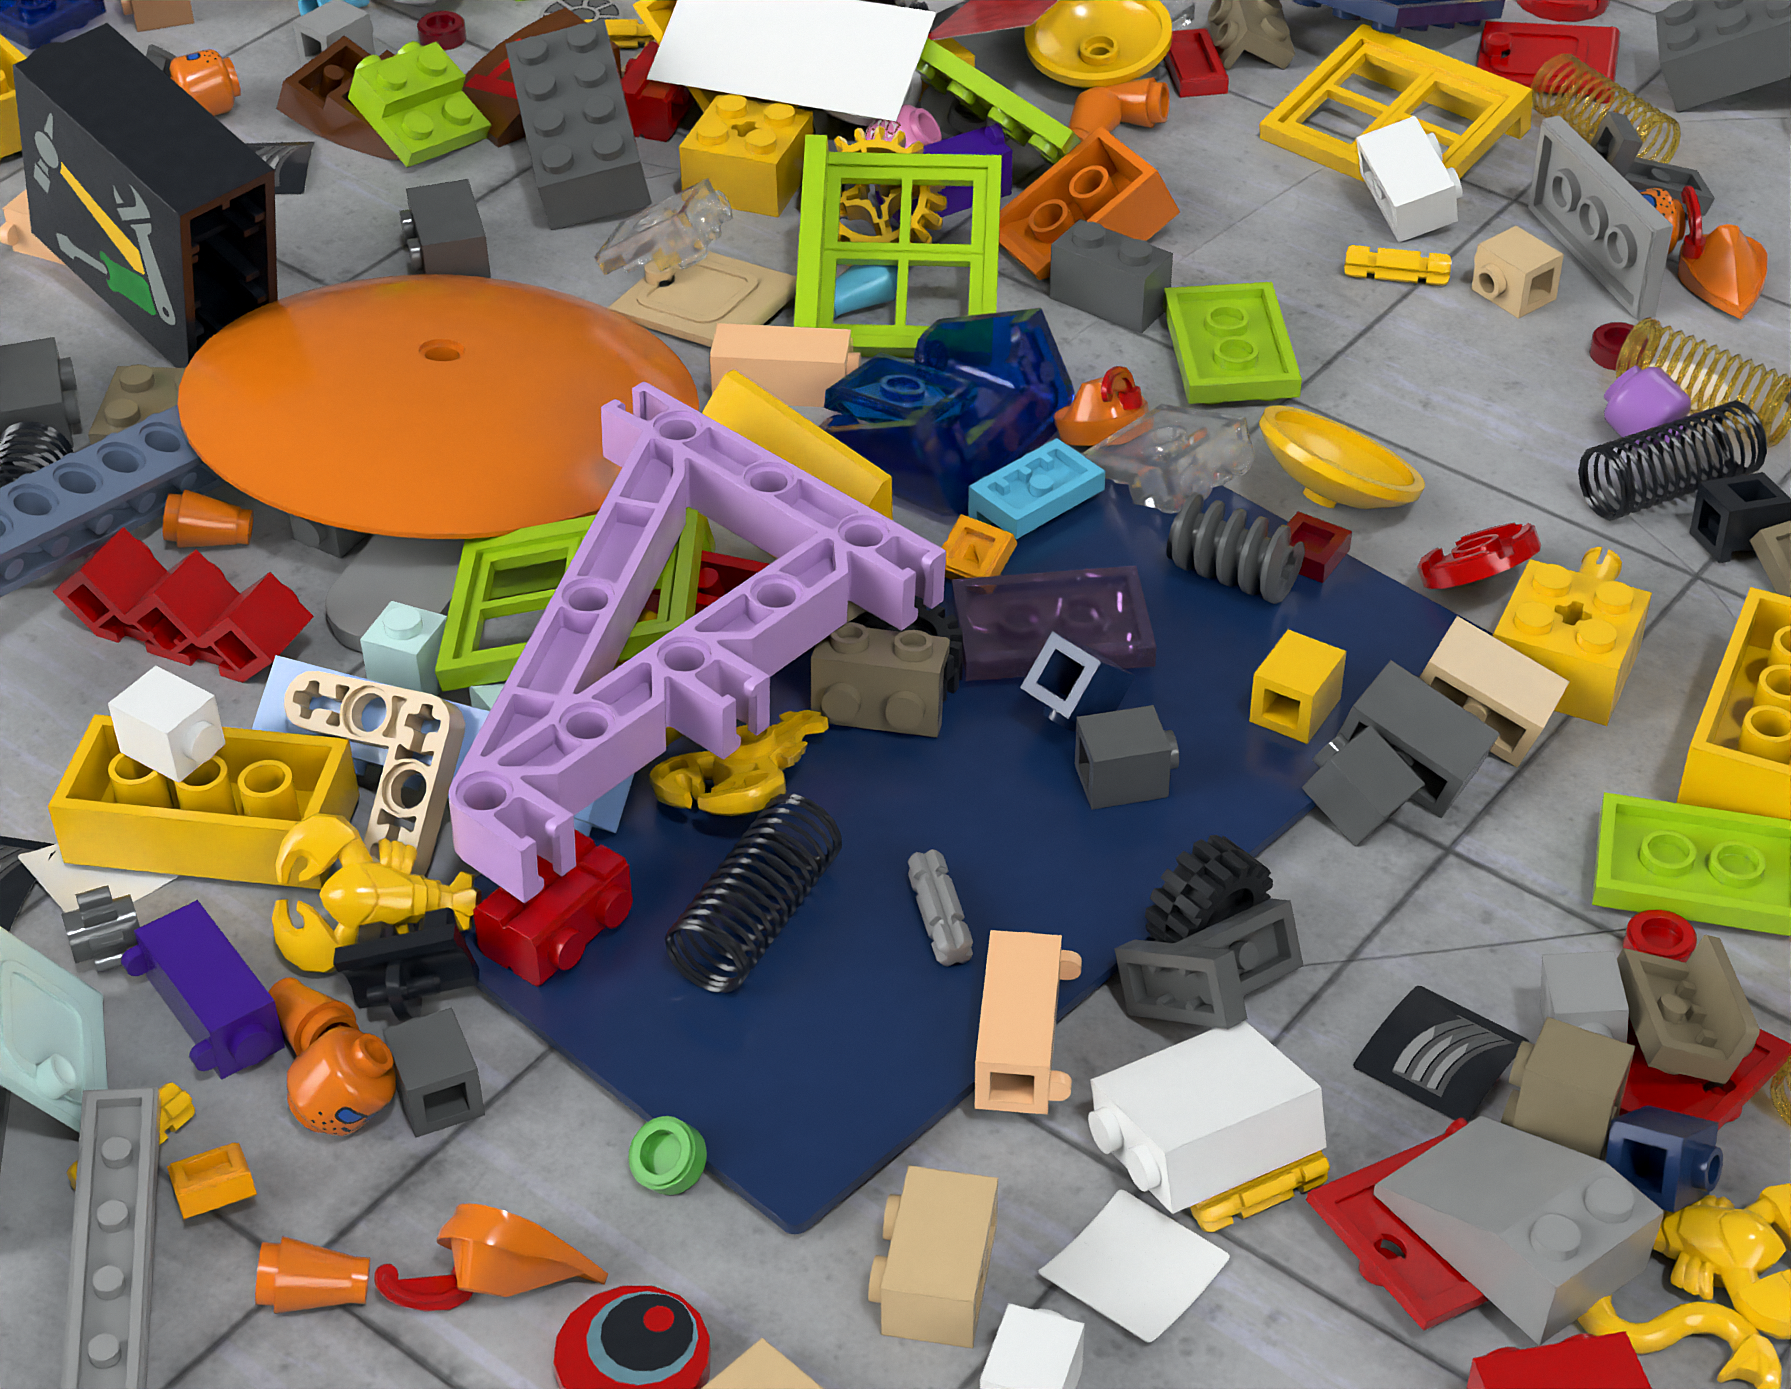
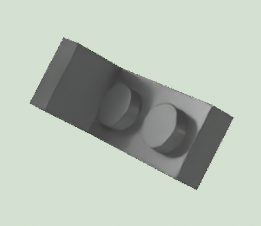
M1607 111L1590 145L1636 190L1664 189L1669 192L1673 199H1678L1681 202L1684 212H1687L1686 204L1682 203L1681 192L1685 186H1692L1698 197L1701 215L1706 216L1715 198L1699 172L1694 169L1636 157L1643 142L1627 115Z
M1270 898L1175 943L1134 939L1114 948L1128 1015L1226 1029L1248 1019L1244 995L1304 966L1291 900Z

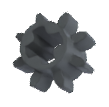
M108 885L75 894L79 909L61 914L75 964L94 959L98 973L122 966V955L128 948L137 945L134 930L140 927L131 895L128 894L112 899Z

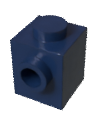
M1052 631L1020 688L1046 704L1042 711L1043 715L1062 727L1076 732L1077 717L1116 711L1136 676L1090 647Z
M1646 1105L1611 1120L1606 1163L1659 1208L1674 1213L1703 1199L1718 1184L1723 1167L1722 1149L1716 1147L1719 1123Z

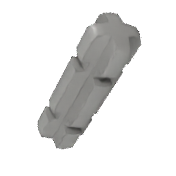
M934 849L925 854L916 852L908 860L910 867L908 876L913 890L918 893L916 900L928 936L934 940L931 945L936 960L947 967L956 962L964 964L973 955L971 949L973 940L968 925L962 921L965 916L952 879L946 875L949 870L944 856Z

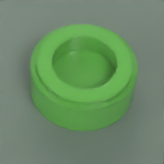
M661 1116L645 1123L635 1134L629 1149V1166L634 1178L641 1185L663 1195H675L689 1189L700 1178L706 1164L707 1151L704 1139L697 1129L678 1118Z

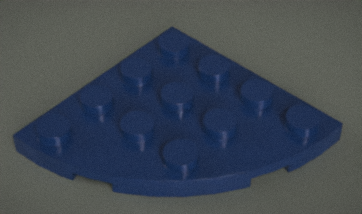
M1293 0L1294 3L1307 7L1319 8L1322 4L1332 7V15L1338 18L1359 21L1362 17L1372 20V29L1390 34H1400L1402 27L1415 31H1428L1429 25L1445 29H1454L1455 23L1467 26H1480L1481 20L1501 18L1506 1Z

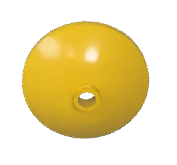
M1059 0L1031 26H1026L1025 28L1026 52L1033 65L1043 74L1060 83L1085 89L1106 87L1138 79L1162 61L1172 42L1171 17L1166 7L1159 0Z
M1281 405L1265 408L1259 420L1263 439L1280 466L1292 478L1305 486L1303 494L1308 499L1321 506L1334 508L1338 502L1360 509L1399 507L1417 501L1425 488V481L1422 476L1403 458L1366 435L1334 420L1306 410Z

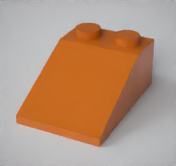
M1100 126L1000 210L999 246L1038 280L1050 277L1051 244L1078 220L1101 224L1106 229L1125 236L1147 241L1176 217L1180 211L1158 170Z

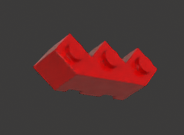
M122 527L96 548L53 591L98 637L117 643L125 636L145 642L148 653L188 666H192L197 659L219 665L220 676L241 683L274 662L275 656H279L314 617L299 602L296 594L289 587L282 584L271 572L239 593L226 580L220 568L208 561L197 549L167 571L154 558L149 547L136 539L125 527Z

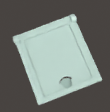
M0 927V1085L80 1133L83 1090L108 1089L103 994Z

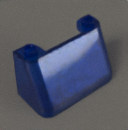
M1042 308L938 319L922 333L915 348L914 361L923 381V387L957 397L954 399L959 403L961 409L970 402L973 403L949 421L934 422L935 420H946L948 418L942 413H949L947 415L952 417L953 415L950 414H955L958 411V405L952 398L938 393L956 412L932 413L931 410L913 411L909 415L893 414L892 416L895 417H889L885 422L860 424L851 415L837 414L827 418L818 427L891 475L892 496L940 516L955 517L960 516V514L968 516L969 486L1043 446L1058 431L1054 422L1055 413L1071 405L1075 392ZM936 415L941 416L940 419H937V418H934V417H936ZM896 417L905 418V419H899V420H903V421H891V420H894V419H898V418H896Z

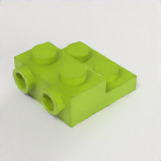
M411 41L401 47L396 56L382 60L378 55H370L364 58L355 69L348 99L406 167L486 139L491 127L490 122L462 91L466 75L437 42L422 47L419 42Z

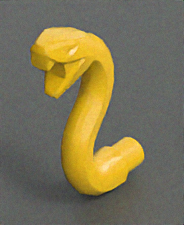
M1611 1294L1598 1300L1585 1314L1577 1319L1587 1333L1595 1336L1626 1331L1636 1354L1661 1351L1691 1334H1713L1728 1342L1734 1352L1717 1376L1718 1382L1722 1383L1733 1379H1740L1754 1384L1756 1389H1781V1364L1771 1342L1766 1337L1761 1336L1758 1330L1744 1316L1720 1304L1698 1301L1679 1304L1646 1323L1628 1322L1618 1317L1612 1305Z

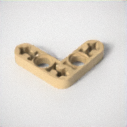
M306 671L298 675L289 684L284 697L286 716L294 725L318 735L345 738L351 742L388 749L363 842L375 862H380L379 840L387 838L390 842L396 840L404 845L410 844L416 847L417 857L411 874L425 876L431 862L449 794L448 791L453 780L465 734V720L462 712L456 705L429 693L321 671ZM325 696L342 703L340 714L321 708L309 709L312 697L319 698ZM382 698L387 707L384 722L377 729L367 732L362 725V712L371 700ZM436 718L441 721L437 733L428 732L425 734L421 732L424 720L432 721ZM413 752L424 756L426 754L432 756L431 765L412 759ZM421 773L426 781V794L417 806L406 809L400 797L401 788L410 776ZM396 817L415 823L414 830L395 826Z

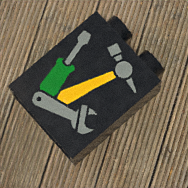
M108 23L63 43L50 42L34 50L26 59L12 65L31 233L176 368L187 367L195 353L208 339L226 325L248 312L278 300L274 169Z

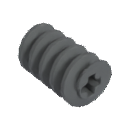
M1197 492L1192 493L1176 515L1171 526L1166 546L1168 559L1174 560L1175 565L1183 570L1188 571L1195 568L1197 574L1204 578L1211 579L1217 576L1219 583L1225 586L1233 587L1239 584L1241 591L1254 596L1261 593L1263 599L1270 603L1277 604L1282 602L1290 592L1301 569L1305 555L1304 543L1300 541L1294 547L1290 546L1291 528L1284 524L1278 527L1272 538L1267 537L1269 520L1263 516L1255 520L1250 530L1245 529L1247 511L1241 508H1237L1227 522L1224 521L1225 503L1219 500H1215L1204 514L1202 513L1204 505L1203 495Z

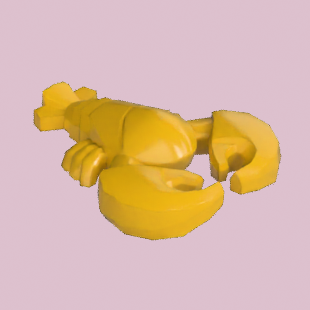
M788 711L779 715L780 723L769 726L757 736L748 731V725L736 727V734L741 737L740 747L724 760L710 751H703L671 757L656 765L649 774L653 792L658 801L676 808L691 809L692 795L694 799H697L700 810L714 815H748L763 810L771 798L786 793L785 776L782 771L787 767L793 766L801 759V755L805 753L808 742L802 741L803 737L806 734L824 733L829 728L828 718L821 716V712ZM705 780H713L714 782L711 793H705Z
M316 813L296 823L282 840L275 862L276 878L278 883L288 884L293 866L297 859L303 856L308 859L306 869L298 874L299 885L317 878L339 858L343 868L336 871L325 882L319 893L324 907L339 924L333 931L327 920L314 907L298 900L296 911L303 917L304 926L297 929L294 927L290 917L288 899L275 901L271 919L275 942L285 959L305 972L332 973L336 970L333 965L335 948L354 944L359 926L383 921L394 925L399 935L409 933L408 923H420V919L424 916L425 912L449 907L454 910L464 931L472 929V918L474 917L473 909L482 902V892L474 886L475 875L465 871H460L451 885L442 884L440 880L429 879L424 875L411 874L417 857L416 847L410 844L404 845L400 841L393 840L390 842L387 838L379 840L380 862H375L361 839L359 831L342 815Z
M1791 1184L1766 1187L1760 1193L1758 1199L1744 1209H1735V1205L1724 1196L1717 1198L1715 1195H1707L1703 1199L1674 1213L1663 1210L1664 1215L1653 1250L1663 1253L1668 1258L1677 1260L1670 1276L1671 1283L1678 1288H1684L1686 1292L1694 1296L1699 1295L1703 1300L1713 1299V1286L1725 1287L1735 1310L1744 1316L1759 1332L1778 1340L1791 1339V1269L1780 1271L1761 1279L1758 1277L1775 1265L1787 1249L1791 1252Z

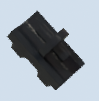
M449 907L425 912L424 916L420 919L419 931L399 935L394 925L383 921L359 926L355 943L335 948L333 965L337 972L343 973L347 978L359 1009L390 1004L394 1015L402 1022L420 1016L422 997L478 985L480 968L466 944L465 932L454 910Z

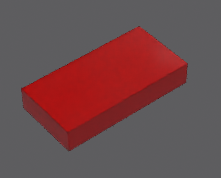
M1200 28L1172 31L1171 46L1163 59L1179 97L1228 94L1229 78L1208 30Z

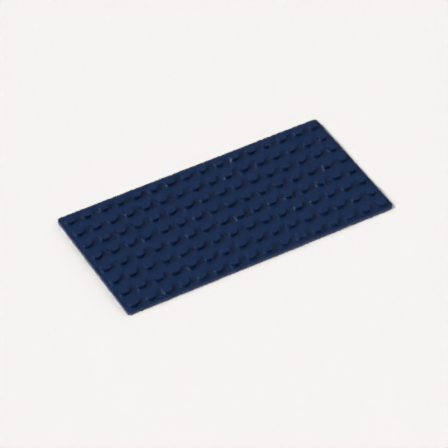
M1137 438L1128 442L1104 445L1088 456L1087 459L1105 470V490L1016 539L1017 546L989 594L945 577L944 600L938 605L945 608V617L953 614L958 620V628L962 627L963 674L962 680H959V688L953 694L947 691V700L943 702L942 725L938 737L828 724L829 728L824 733L806 734L803 737L802 741L808 742L805 753L801 755V759L793 766L787 767L782 771L785 776V794H797L811 799L824 808L834 819L841 833L842 848L834 861L826 868L822 877L818 879L816 885L811 888L800 907L796 908L793 916L789 918L777 938L773 939L770 947L766 949L754 969L750 970L739 989L729 993L712 992L695 985L678 971L666 951L665 936L669 928L677 921L680 914L684 913L687 905L700 892L704 883L708 882L712 873L717 870L719 864L732 851L735 843L739 842L743 833L747 832L750 824L763 811L760 810L748 815L737 816L714 815L700 810L697 799H694L692 795L691 809L676 808L658 801L651 787L649 774L656 765L671 757L709 751L685 735H682L666 746L665 752L634 773L616 833L592 827L589 837L594 840L596 846L600 844L625 857L629 864L633 903L624 921L612 929L605 927L586 944L583 955L572 968L568 970H561L559 968L542 985L536 987L514 974L510 966L506 969L483 955L478 946L473 917L472 929L465 930L464 932L466 944L480 968L479 982L475 986L646 1122L661 1116H671L697 1129L706 1145L707 1157L704 1168L782 1230L789 1234H801L975 1090V1060L990 930L1062 935L1061 950L1073 951L1080 955L1082 966L1079 977L1073 980H1060L1057 1022L1119 970L1114 948L1134 939L1155 940L1145 927L1149 922L1145 918L1146 908L1156 904L1149 898L1154 888L1163 887L1165 881L1160 877L1167 868L1172 872L1178 866L1176 857L1183 851L1191 855L1193 843L1200 839L1207 842L1210 835H1218L1221 838L1222 836L1227 837L1252 857H1255L1317 806L1302 789L1304 784L1320 769L1312 759L1337 736L1352 706L1390 660L1411 674L1420 677L1457 616L1489 635L1493 636V634L1349 554L1345 555L1324 583L1298 574L1288 595L1282 602L1277 604L1264 600L1261 593L1252 596L1242 592L1239 584L1233 587L1225 586L1219 583L1217 576L1211 579L1204 578L1197 574L1195 568L1188 571L1183 570L1175 565L1174 560L1168 559L1166 546L1176 515L1182 509L1188 497L1194 492L1200 493L1204 497L1202 510L1204 514L1215 500L1225 503L1224 521L1226 522L1237 508L1247 511L1245 528L1247 530H1250L1258 517L1263 516L1269 520L1267 537L1269 538L1273 537L1278 527L1282 524L1286 525L1288 521ZM992 522L991 524H989V525H991V526H994V527H996V528L1001 529L999 526H997V525L994 524L993 522ZM915 595V600H916V599H921V600H923L922 598H920V597H918V596ZM858 616L849 622L858 623ZM1287 630L1347 651L1341 699L1308 744L1249 722L1254 673ZM1052 631L1090 647L1136 676L1116 711L1154 705L1163 729L1174 732L1179 750V766L1177 769L1170 770L1169 795L1167 798L1091 809L1075 767L1076 732L1062 727L1043 715L1042 711L1046 704L1020 688ZM816 645L770 677V726L780 723L779 715L785 712L811 711V656ZM736 718V727L748 725ZM705 780V793H711L714 782L713 780ZM779 804L773 807L799 812L813 820L826 833L833 847L829 830L818 817L805 808L794 804ZM771 814L772 818L792 822L807 831L818 842L824 855L828 854L823 838L809 824L788 814ZM773 823L776 830L785 832L798 840L812 856H819L815 847L803 835L790 827ZM759 833V838L766 839L764 833ZM784 839L787 843L801 851L797 846ZM752 843V848L759 849L757 843ZM762 843L763 848L767 852L783 860L796 874L803 875L800 868L789 864L771 846ZM934 849L944 856L949 870L946 875L952 879L965 916L962 921L968 925L973 940L971 946L973 955L964 964L956 962L947 967L936 960L931 945L934 940L928 936L916 900L918 893L913 890L908 876L910 869L908 860L916 852L925 854ZM744 853V858L751 859L749 853ZM755 854L759 862L775 870L788 884L796 885L791 877L782 874L770 865L764 856ZM736 863L737 868L744 870L742 863ZM747 864L753 873L767 880L779 893L788 895L784 887L772 882L756 866ZM807 870L809 875L813 874L812 870ZM729 873V878L737 880L734 873ZM483 874L475 878L474 886L481 890L482 901L500 887ZM740 874L745 883L760 891L771 903L780 905L775 896L766 893L758 887L750 877ZM799 880L802 885L805 884V880ZM721 884L722 889L729 890L727 884ZM732 884L733 888L740 895L752 901L762 912L772 915L767 906L757 902L742 887ZM792 890L794 895L798 894L797 890ZM713 894L714 899L721 901L719 894ZM725 895L726 899L733 906L745 912L754 922L764 925L759 916L752 914L739 904L735 898ZM784 900L786 905L790 904V900ZM705 904L707 910L714 911L711 904ZM717 905L726 917L736 922L745 932L757 936L751 926L743 923L727 908ZM776 910L778 915H782V910ZM697 915L698 920L706 922L703 915ZM709 916L717 927L729 933L737 942L748 946L746 940L741 935L727 927L720 919ZM768 920L771 926L775 925L774 920ZM420 923L413 924L414 932L419 931ZM685 929L681 930L683 943L697 962L709 971L722 977L734 978L738 976V972L719 968L701 956L690 943ZM691 930L694 939L704 951L724 964L737 967L733 959L720 954L704 940L698 931ZM760 930L763 936L767 935L766 930ZM674 935V938H675V946H676V948H677L679 954L681 955V957H682L694 970H696L697 972H699V973L702 974L703 976H705V977H707V978H710V977L706 976L705 974H703L701 971H699L697 968H695V967L689 962V960H688V959L685 957V955L682 953V951H681V949H680V946H679V944H678V942H677V940H676V937H675V935ZM712 939L715 943H717L719 946H721V947L724 949V947H723L721 944H719V943L716 942L714 939ZM752 940L755 947L759 946V941ZM744 950L747 957L751 956V951Z

